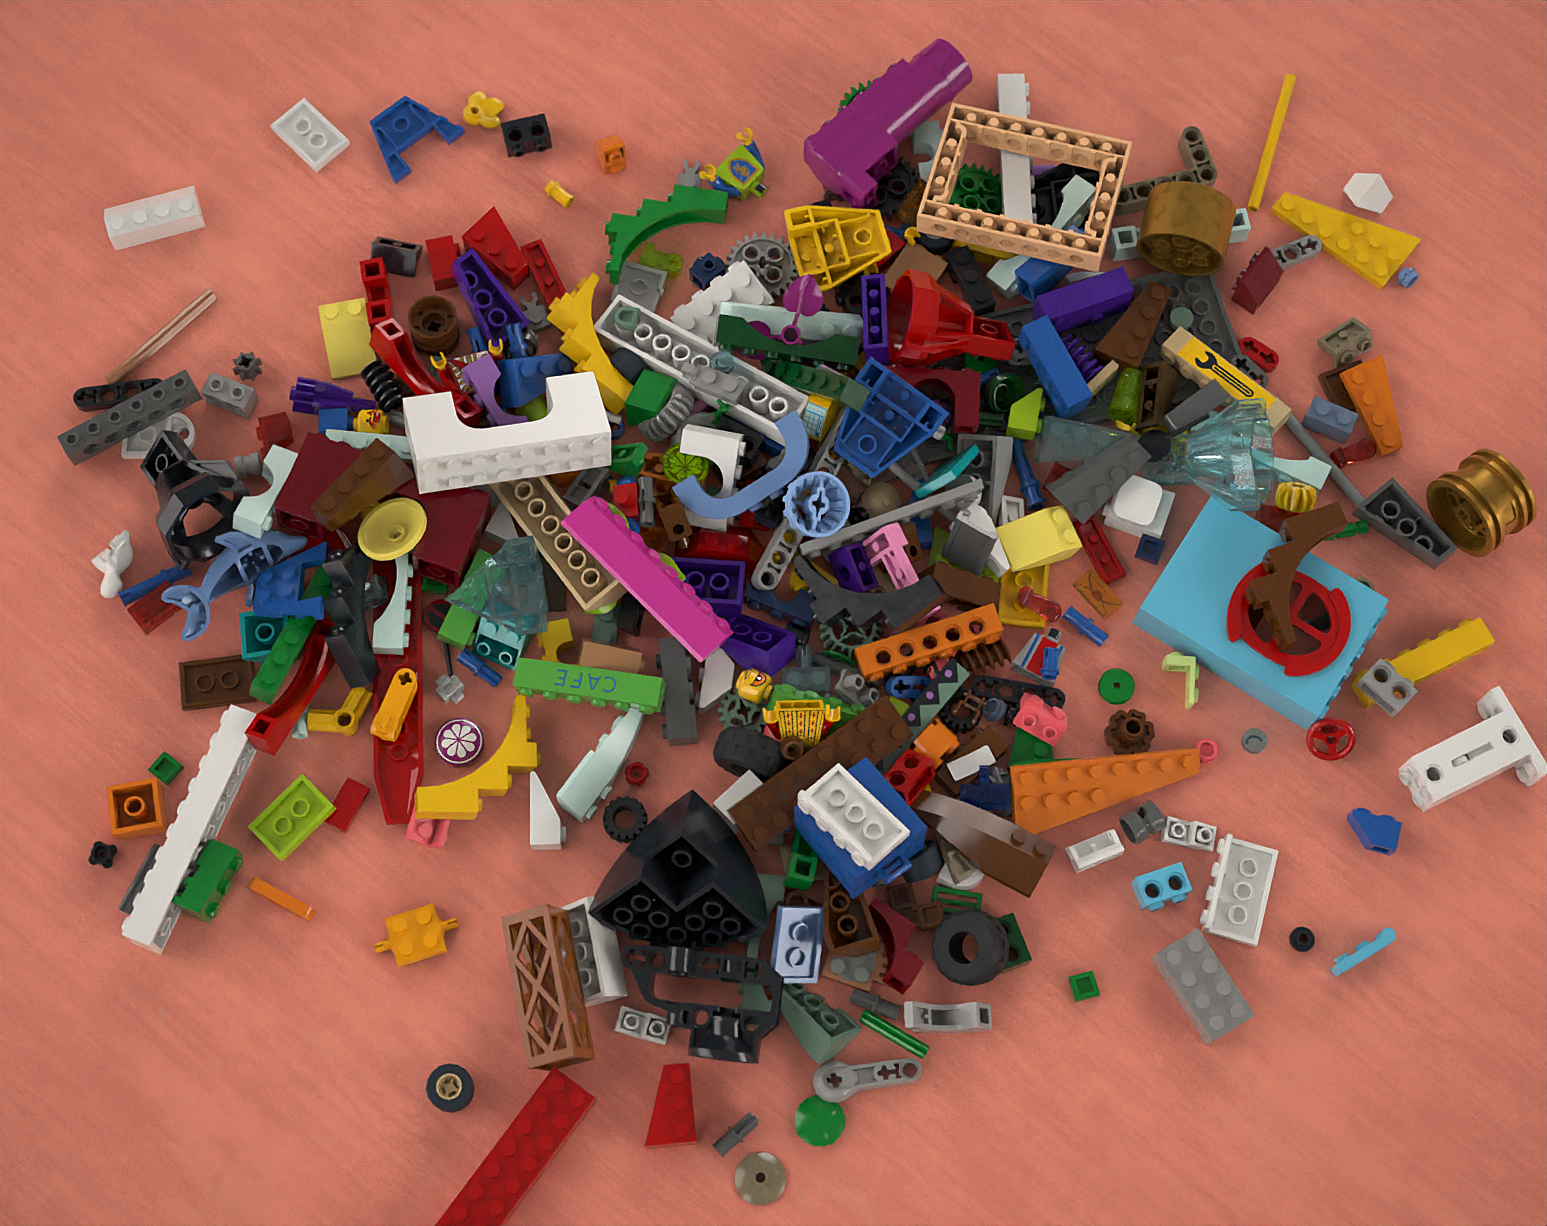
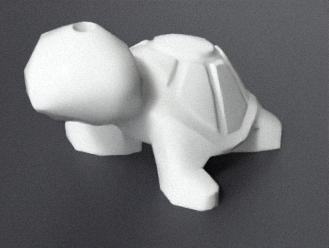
M124 530L119 536L116 535L110 541L109 546L112 548L111 550L106 548L91 560L96 568L105 573L100 592L104 598L112 599L119 595L118 592H122L123 584L119 575L125 571L133 560V550L129 539L130 534L127 530Z

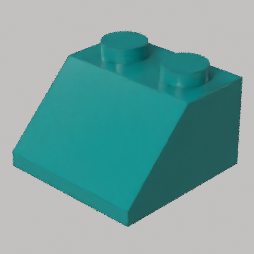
M254 611L239 613L242 659L264 663L291 615L278 618L256 616Z

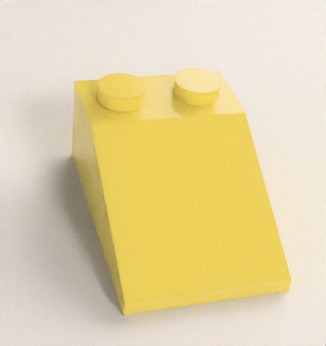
M365 298L318 306L333 380L360 376L361 371L368 364L377 361L376 352L369 346L372 330L368 324Z
M1064 505L1045 508L995 528L1012 572L1067 560L1083 547Z

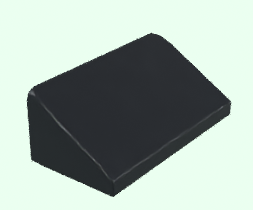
M629 591L622 597L616 626L628 634L638 637L645 607Z

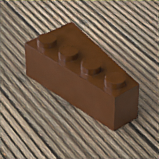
M1150 281L1095 348L1091 360L1097 359V363L1105 367L1114 360L1119 365L1117 372L1135 378L1172 289Z

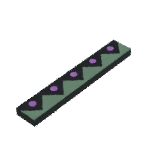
M953 658L947 661L901 715L914 736L874 765L882 776L888 772L896 759L905 752L970 675Z

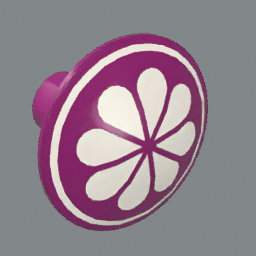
M455 718L447 721L439 728L435 737V748L443 761L454 767H460L478 758L484 749V736L480 727L473 721L465 718Z

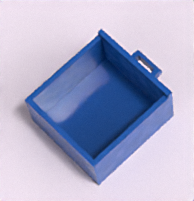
M867 757L848 769L847 772L910 831V835L871 870L868 871L864 866L857 865L852 859L851 853L846 848L841 849L828 831L824 832L815 822L816 819L810 813L808 815L805 814L798 805L794 807V828L846 888L852 899L882 879L886 884H889L909 870L912 865L908 859L924 849L927 826ZM901 864L903 865V866H901L899 869H897L895 872H893L892 874L888 875L890 872H892L893 870H895V869H896L897 867H899Z

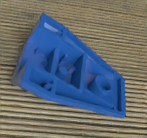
M870 357L855 379L857 383L870 390L860 412L846 409L834 451L871 478H874L935 434L949 413Z

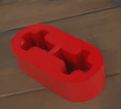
M1245 337L1240 340L1238 345L1241 353L1248 356L1263 372L1269 373L1276 368L1279 356L1274 350L1252 337ZM1250 345L1252 347L1251 350L1246 352L1244 350L1245 347ZM1270 358L1271 362L1265 364L1264 360Z

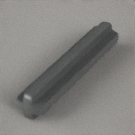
M152 845L119 905V909L126 914L132 913L134 909L133 901L145 886V876L150 869H153L156 863L155 856L161 847L160 845Z

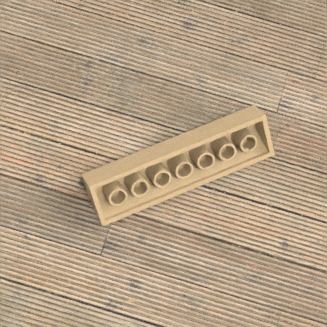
M546 475L489 483L490 487L586 612L612 604L628 591L560 524L573 510Z

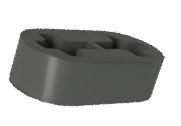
M1237 354L1232 358L1230 363L1236 367L1237 364L1243 363L1245 365L1244 368L1241 367L1239 370L1252 380H1261L1259 385L1264 389L1266 388L1268 376L1248 356Z

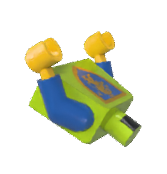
M745 127L746 138L743 137L741 132H737L736 135L737 139L744 142L745 145L740 144L716 169L712 164L705 165L704 167L708 170L709 175L705 171H701L699 175L703 180L709 179V184L715 190L729 192V198L745 200L751 193H754L761 199L769 190L762 183L765 165L758 147L754 141H751L753 136L752 130L749 127Z

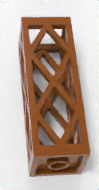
M545 904L501 917L528 1069L551 1071L553 1067L560 1069L594 1060L595 1054L568 910ZM530 931L537 937L534 950ZM544 945L547 950L542 965H540L538 959ZM558 945L565 952L564 959L562 958ZM521 951L527 963L526 965L519 959ZM551 962L555 981L547 973ZM544 981L552 988V995L543 986ZM542 996L549 1002L546 1013L544 1012ZM555 1010L559 1016L553 1031L549 1026ZM570 1010L577 1017L576 1023L573 1021ZM532 1017H534L538 1031L531 1025ZM562 1028H564L566 1045L560 1040Z

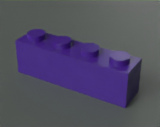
M885 274L861 276L865 360L867 362L872 357L882 365H890Z

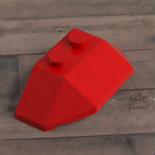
M729 526L726 532L697 527L692 531L693 534L688 536L691 545L681 550H678L677 546H675L673 557L746 562V574L752 575L765 548L752 530L748 528Z

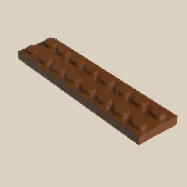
M883 695L726 811L752 849L757 852L795 824L794 807L798 805V793L801 790H808L838 763L846 771L866 757L875 765L913 737L914 734L887 695Z

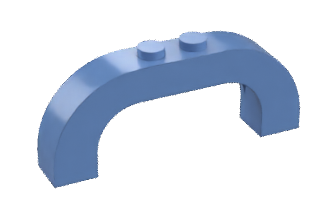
M794 410L775 422L776 427L784 438L786 451L780 465L736 494L723 499L709 495L695 475H691L672 487L673 491L689 510L700 516L712 519L731 518L741 515L748 510L753 513L764 506L762 501L768 497L773 500L784 493L782 489L793 482L803 470L809 453L808 432L798 412Z

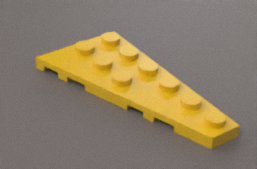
M1284 192L1270 210L1271 213L1302 235L1318 237L1321 240V248L1380 290H1382L1422 240L1421 238Z

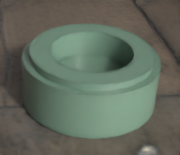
M1185 307L1175 308L1169 317V324L1174 330H1177L1180 326L1187 330L1193 322L1192 312Z

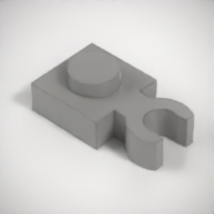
M684 159V173H679L678 185L701 188L702 179L698 174L700 171L699 160H696L695 167L690 168L687 166V159Z
M532 293V302H526L524 297L521 296V306L525 309L522 312L530 321L527 329L532 330L535 334L551 329L550 321L546 319L547 313L544 305L538 306L536 293Z

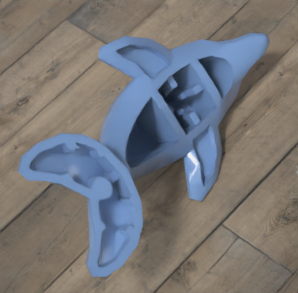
M279 529L264 531L260 539L241 531H229L216 536L215 542L227 548L211 564L201 587L177 585L164 590L161 596L164 602L176 604L188 612L185 627L181 632L182 640L190 641L204 633L210 623V604L230 592L248 586L245 606L251 607L254 604L257 574L287 560L290 554L303 548L308 542L306 537L300 535L291 536Z

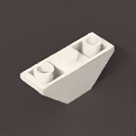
M721 648L705 659V668H700L698 682L702 683L701 691H696L695 706H699V714H705L719 704L721 699H726L727 692H732L735 664Z

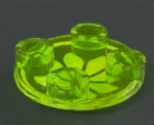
M681 442L669 447L662 459V468L669 480L679 484L691 475H695L699 482H701L707 476L710 467L709 458L681 453Z

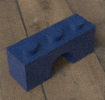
M763 573L761 581L765 586L769 582V577ZM750 582L744 595V603L747 604L748 608L754 611H765L776 620H787L796 628L811 630L815 619L812 616L814 611L810 604L816 600L811 597L808 591L800 588L793 600L781 601L775 595L777 586L770 590H758Z

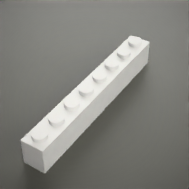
M997 74V113L1027 119V115H1030V101H1026V97H1029V83H1025V75ZM999 149L1002 214L1007 218L1021 221L1025 219L1030 223L1036 224V213H1032V208H1035V194H1031V189H1034V175H1030V170H1033V156Z

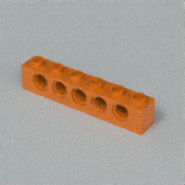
M994 603L857 647L855 648L854 655L864 681L870 680V682H875L883 679L885 674L891 672L893 674H900L905 672L907 667L915 664L917 667H921L930 663L931 659L937 657L945 659L952 656L953 652L961 649L963 652L970 651L977 647L976 644L982 642L986 644L994 643L1002 636L1003 627ZM977 625L982 629V632L974 634L969 630V627ZM953 632L958 635L959 639L957 641H949L946 635ZM932 640L936 647L927 649L924 647L923 642ZM905 647L910 648L913 654L905 657L900 653V650ZM886 655L890 661L887 664H880L877 661V657Z

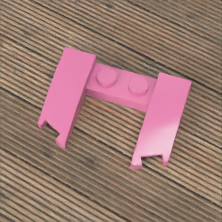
M898 522L882 527L862 542L871 566L874 567L883 561L897 590L919 581L903 549L908 544V541ZM940 605L936 607L934 610H932L930 613L925 615L923 618H921L919 621H917L915 624H917L918 622L922 621L923 619L927 618L928 616L941 608ZM895 629L890 635L894 636L901 632Z

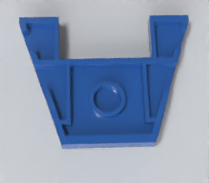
M407 96L402 97L369 121L395 184L412 173L411 168L399 154L432 130H436L448 145L465 134L462 126L452 124L447 118L430 112L429 108Z
M323 542L257 574L253 611L256 616L284 618L285 615H295L297 619H305L306 616H313L316 620L324 619L325 605L322 596L302 600L305 570L322 566L321 564L329 557L328 554L331 551L328 542Z

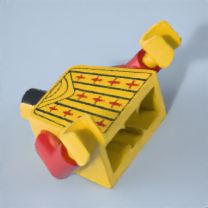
M823 700L775 701L776 706H774L773 710L766 711L765 708H762L764 721L774 737L779 740H783L790 735L800 737L805 745L803 754L807 751L808 746H815L819 743V739L825 737L833 723L840 719V706L836 709H830V705L826 704L825 710ZM791 744L788 747L794 749L796 744Z

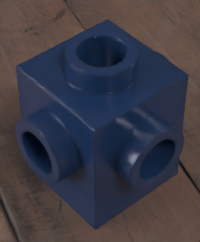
M710 252L704 257H698L689 269L690 280L703 291L711 286L710 282L719 275L721 277L725 275V263L718 256L714 257Z

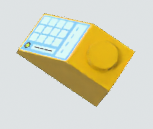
M810 395L803 416L808 436L821 442L842 407L820 397Z

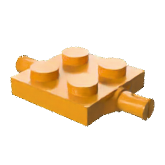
M431 903L384 918L388 929V940L374 943L373 945L376 954L391 949L400 968L448 952L445 944V931L459 928L456 917L442 922L437 916L434 904Z

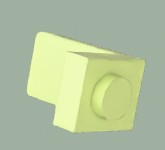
M1172 652L1165 656L1162 662V671L1186 673L1185 709H1191L1193 704L1198 701L1199 692L1198 688H1195V679L1198 680L1199 665H1196V657L1184 656L1181 652Z

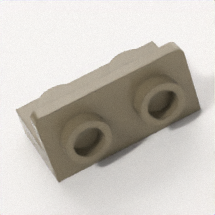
M1355 317L1347 320L1317 340L1318 347L1333 357L1335 368L1350 363L1353 359L1373 347L1372 330Z

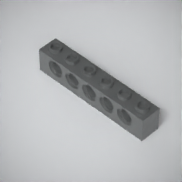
M185 369L62 433L57 438L67 457L76 466L203 398Z

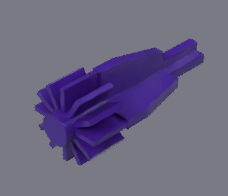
M298 376L296 387L291 386L289 400L294 401L292 406L293 412L319 416V409L347 408L350 414L351 411L360 412L361 410H375L376 401L353 397L354 392L329 382Z

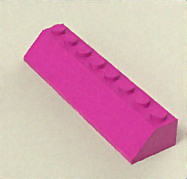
M596 495L586 499L563 519L560 524L699 662L715 653L734 633L730 629L729 623L725 619L719 618L713 612V608L708 602L698 598L693 587L683 583L677 577L678 573L672 567L666 566L660 560V555L655 550L649 549L643 543V538L638 533L631 531L626 526L625 520L608 508L609 505L604 499Z

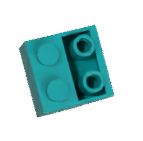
M493 601L482 613L472 653L516 671L518 657L523 658L530 644L537 618Z

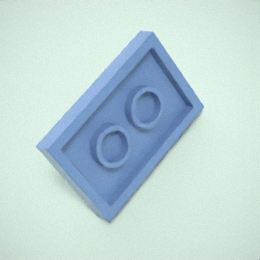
M778 905L770 966L784 977V983H817L823 940L824 909L822 906Z

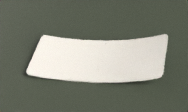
M985 745L970 754L947 763V767L954 780L957 781L995 763L996 760L989 747Z

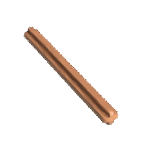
M206 289L106 375V381L109 384L123 381L217 299L214 292Z

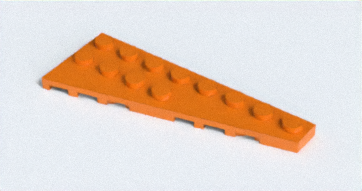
M1197 747L1010 766L1013 823L1032 834H1037L1200 773V750Z

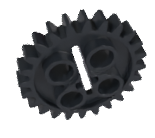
M903 156L898 158V164L890 171L891 174H886L877 182L878 190H876V197L882 199V201L878 202V205L872 210L880 211L882 221L884 216H887L889 221H892V215L894 214L896 217L901 218V211L907 213L909 207H913L914 200L918 199L920 184L917 183L919 182V176H915V168L909 169L910 161L903 164ZM894 189H900L902 192H895Z

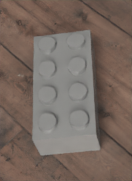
M1198 928L1159 951L1151 958L1206 1045L1214 1042L1255 1015Z

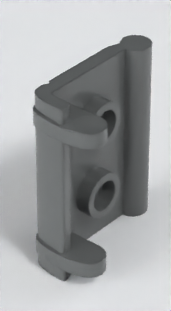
M963 509L956 516L950 535L943 546L942 556L979 576L998 539V534L996 532L989 533L967 521L971 512Z

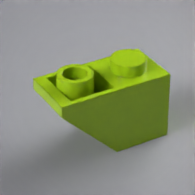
M1037 388L1011 405L1005 436L1033 441L1035 433H1040L1042 419H1038L1039 411H1044L1046 398L1042 397V388Z

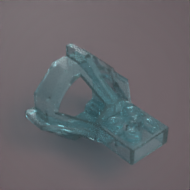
M1265 399L1236 400L1202 428L1171 438V449L1168 455L1157 462H1146L1142 468V478L1155 482L1160 486L1195 484L1230 511L1258 510L1260 504L1266 502L1272 491L1273 480L1276 479V473L1273 470L1274 449L1270 419L1266 414ZM1223 477L1226 478L1227 485L1223 484Z

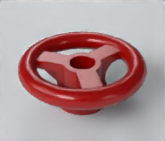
M1336 717L1318 720L1309 728L1306 736V744L1310 752L1317 758L1327 761L1344 758L1353 750L1356 743V734L1353 727L1347 721ZM1348 733L1349 739L1346 747L1337 752L1336 744L1339 738ZM1314 738L1323 740L1328 746L1329 753L1318 750L1314 744Z

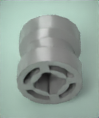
M258 452L250 453L247 457L242 455L234 457L236 470L242 479H246L249 475L253 474L255 476L262 475L263 466Z

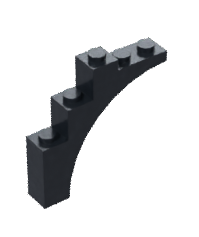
M357 538L356 543L346 550L338 548L328 554L329 557L321 564L334 587L329 591L330 595L323 601L335 624L324 640L350 689L370 685L381 673L371 648L365 621V584L372 558L362 551Z
M799 555L792 560L796 566L794 569L796 574L802 581H806L809 586L807 588L808 593L816 600L810 604L814 611L812 613L813 618L819 625L823 624L830 628L848 615V619L855 627L867 630L884 617L890 629L904 632L949 599V596L938 580L931 575H927L916 583L896 591L877 594L858 593L843 589L830 582L818 572L808 558Z

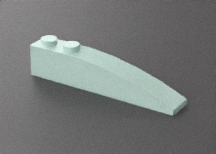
M722 301L720 314L742 317L747 322L755 320L764 322L770 328V336L781 334L785 326L792 324L796 312L787 311L785 307ZM819 311L810 317L803 316L800 313L797 326L801 330L800 340L807 345L815 344L818 341L827 340L836 334L860 338V346L863 319L858 314ZM775 339V340H774V341H777V342H780V343L787 344V343H785L782 339Z
M629 708V711H625L627 712L625 716H618L613 722L610 735L606 733L602 735L596 751L590 750L556 794L559 807L581 823H584L587 818L591 820L598 810L597 804L601 799L606 800L612 792L613 788L611 786L633 748L645 714L640 713L639 709Z

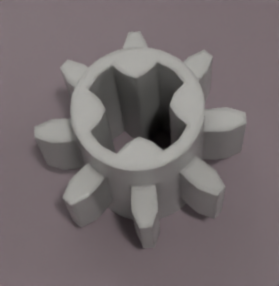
M444 674L436 681L438 688L435 692L444 703L448 704L450 701H453L454 704H457L464 698L461 691L465 689V686L454 674L451 677H447Z

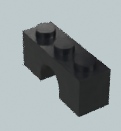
M968 245L947 252L945 261L948 263L947 272L953 284L959 283L963 292L964 302L971 306L974 316L994 312L996 301Z

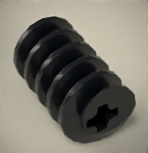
M374 361L361 371V377L365 380L375 400L379 402L380 409L384 413H389L391 410L401 407L403 398L408 396L407 394H402L404 390L401 386L397 387L399 381L398 379H393L395 375L393 372H389L390 366L388 364L382 365L381 361Z

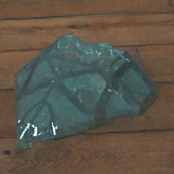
M534 536L509 539L494 556L489 557L453 594H450L444 600L523 636L547 632L549 609L542 563Z

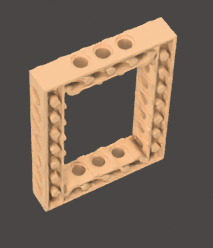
M952 103L917 214L916 231L1098 272L1128 166L1132 142ZM967 143L1101 171L1099 183L1097 182L1094 200L1091 202L1089 218L1085 224L1084 235L1074 233V230L1070 229L1065 231L1052 228L1048 224L1043 226L1030 223L1025 219L1021 221L1007 218L1003 214L998 216L985 213L981 209L976 211L959 207L958 204L949 205Z

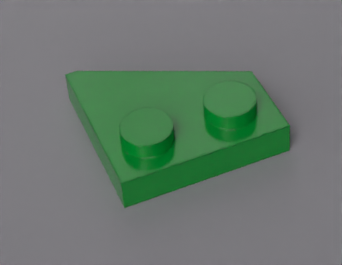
M1017 727L1007 764V771L1010 770V766L1013 763L1036 759H1054L1050 744Z

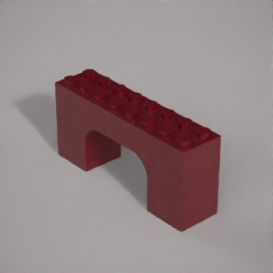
M308 432L274 506L278 525L324 541L329 530L313 518L310 506L365 449L353 448L344 441L336 442L330 440L321 433L313 434ZM406 465L415 476L414 467ZM415 476V479L399 486L398 490L390 495H385L377 503L382 504L395 498H410L422 506L426 513L427 524L425 532L412 555L414 574L460 589L490 519L491 496L481 489L473 490L467 487L419 494Z

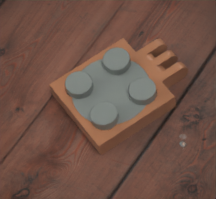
M880 943L879 951L857 958L831 957L829 951L821 976L867 993L870 991L872 982L890 987L882 982V976L885 974V967L887 965V958L882 957L885 944Z

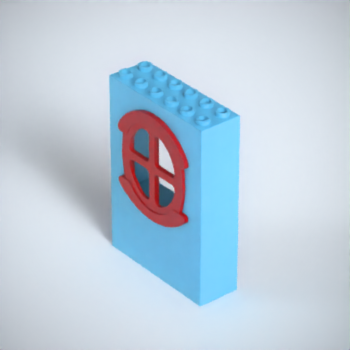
M1212 494L1142 603L1132 624L1176 651L1183 653L1185 656L1196 657V663L1308 730L1312 724L1323 719L1327 713L1329 704L1339 693L1342 683L1353 670L1352 666L1365 650L1364 646L1370 641L1377 630V625L1386 615L1388 609L1385 606L1389 599L1308 552L1297 567L1292 583L1298 584L1301 587V592L1290 608V618L1292 626L1318 640L1320 647L1309 654L1290 655L1282 653L1277 649L1278 645L1273 637L1269 642H1263L1251 626L1248 615L1250 604L1245 597V588L1251 580L1269 575V573L1265 572L1262 565L1263 556L1267 550L1287 543L1282 541L1280 534ZM1309 594H1315L1327 609L1330 618V630L1328 633H1322L1297 616Z

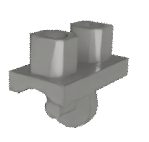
M848 669L841 671L840 680L834 687V690L839 694L838 699L843 703L849 702L851 705L852 703H857L867 708L878 700L880 692L875 688L867 687L864 684V678L858 673L852 674Z

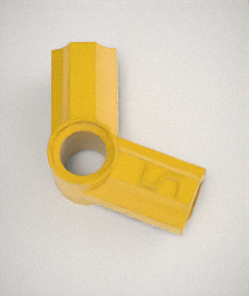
M363 687L352 688L341 709H310L307 717L308 731L341 733L345 736L355 734L359 728V721L373 698V693ZM352 718L349 725L341 726L343 719Z

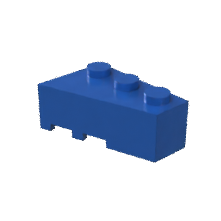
M564 353L497 360V368L501 373L499 384L502 408L520 407L546 392V378L573 374L571 359Z

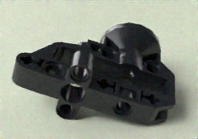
M631 945L622 950L620 955L621 962L625 967L631 969L644 999L649 1004L668 1011L666 1024L674 1025L673 1027L678 1029L691 1030L687 1056L748 1064L759 1063L761 1040L779 1026L784 977L769 964L762 960L745 956L701 952L680 947L665 948ZM634 954H636L641 957H646V962L642 960H634V962H632L629 960V957L634 956ZM663 954L664 964L660 967H655L653 964L655 956ZM710 960L712 964L719 966V970L711 968L708 972L703 966L708 964ZM760 965L765 970V973L760 974L759 978L753 973H748L749 969L758 970ZM657 974L697 980L704 979L773 987L771 1010L767 1012L741 1008L732 1009L715 1005L689 1002L679 1003L658 999L654 994L655 977ZM701 1011H706L708 1021L703 1025H699L697 1015ZM751 1017H757L759 1020V1026L754 1031H750L747 1027V1021Z

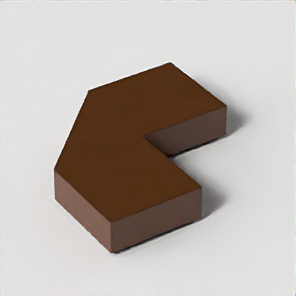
M906 882L887 887L891 909L900 915L907 916L920 930L934 929L945 918L941 900L917 905L912 883Z

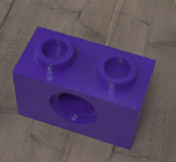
M862 541L845 546L827 555L841 588L858 593H866L879 587Z

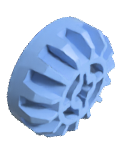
M814 471L798 476L794 482L788 485L787 494L783 496V502H785L783 514L788 517L790 521L789 526L796 529L800 535L812 538L826 537L837 532L845 524L850 512V498L846 487L837 477L827 472ZM810 489L808 496H805L802 501L797 500L804 490ZM813 501L815 504H818V509L812 505ZM796 504L801 505V509L806 515L805 520L798 514Z

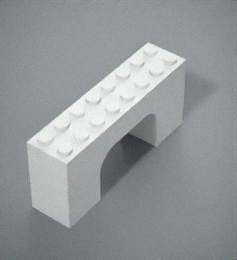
M593 371L546 378L548 415L545 418L533 422L484 429L471 428L460 422L456 415L451 391L403 398L405 432L419 494L611 465V429Z

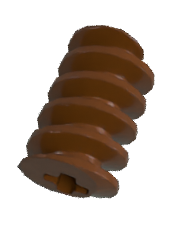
M999 637L998 641L984 645L979 643L977 644V649L974 648L968 652H963L962 649L959 650L957 660L967 672L970 671L976 677L978 668L985 674L987 665L992 670H995V662L1004 667V659H1007L1011 664V655L1007 644Z

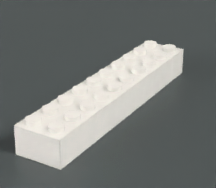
M621 295L615 298L594 325L595 333L602 347L613 353L620 347L632 351L643 361L647 370L675 378L678 381L677 383L686 387L691 392L692 396L717 410L720 407L716 403L718 398L696 390L689 383V379L682 377L681 368L686 362L696 367L701 364L718 370L715 363L719 360L718 367L720 369L730 368V370L723 373L747 382V388L737 405L722 400L725 404L730 405V410L725 412V414L785 447L784 438L776 427L775 422L794 410L798 412L803 420L809 396L733 355L719 351L718 347ZM624 306L640 308L641 315L635 332L624 331L616 326L614 314L619 308Z
M231 704L229 710H225L222 714L220 729L218 733L215 732L211 737L210 750L207 755L202 757L199 763V773L196 778L194 777L188 786L189 794L186 800L181 801L178 807V817L175 823H171L167 830L166 837L168 838L164 846H161L156 853V863L153 869H150L145 876V886L142 892L138 893L133 901L134 909L122 924L123 932L121 935L133 944L161 955L181 913V910L172 903L175 895L178 897L182 895L187 887L183 882L187 876L192 878L198 867L195 863L210 839H216L257 751L244 733L256 716L255 713Z

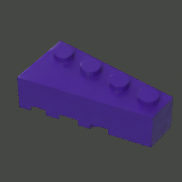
M473 248L453 262L450 269L476 326L481 327L486 346H489L490 339L493 347L500 345L499 339L502 340L503 346L508 343L509 337L505 327L508 324L520 322L521 331L528 327L530 321Z

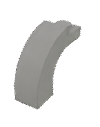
M915 1001L904 1002L905 1028L912 1029L913 1032L947 1034L992 1030L991 1004L970 1002L954 1005H933Z

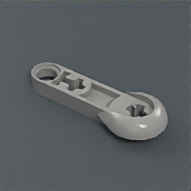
M914 1058L861 1065H850L839 1060H830L824 1062L816 1069L813 1076V1087L821 1099L827 1102L838 1103L848 1099L858 1091L915 1083L921 1076L922 1067L918 1060ZM905 1065H914L917 1069V1074L913 1077L906 1076L903 1073ZM895 1066H899L898 1074L900 1079H896V1074H890L888 1080H884L883 1076H878V1074H881V1069H886L887 1073L895 1072ZM831 1076H836V1079L841 1080V1083L838 1082V1087H833L832 1083H827V1080L830 1081Z

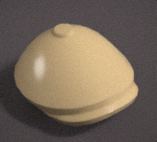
M875 482L870 485L861 501L862 507L867 510L870 519L902 507L897 490L885 482Z

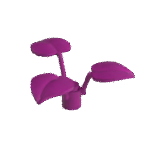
M811 274L797 278L786 289L783 296L784 307L787 311L796 312L792 324L785 326L781 334L770 336L769 326L761 321L748 322L749 325L760 334L772 340L782 339L787 344L807 345L800 340L801 330L797 326L800 313L806 317L813 316L819 312L823 305L822 291ZM734 350L741 356L749 359H766L765 355L756 354V356H746L742 354V351ZM803 362L801 364L804 366L815 368L812 366V363ZM827 366V367H829V368L835 370V367Z

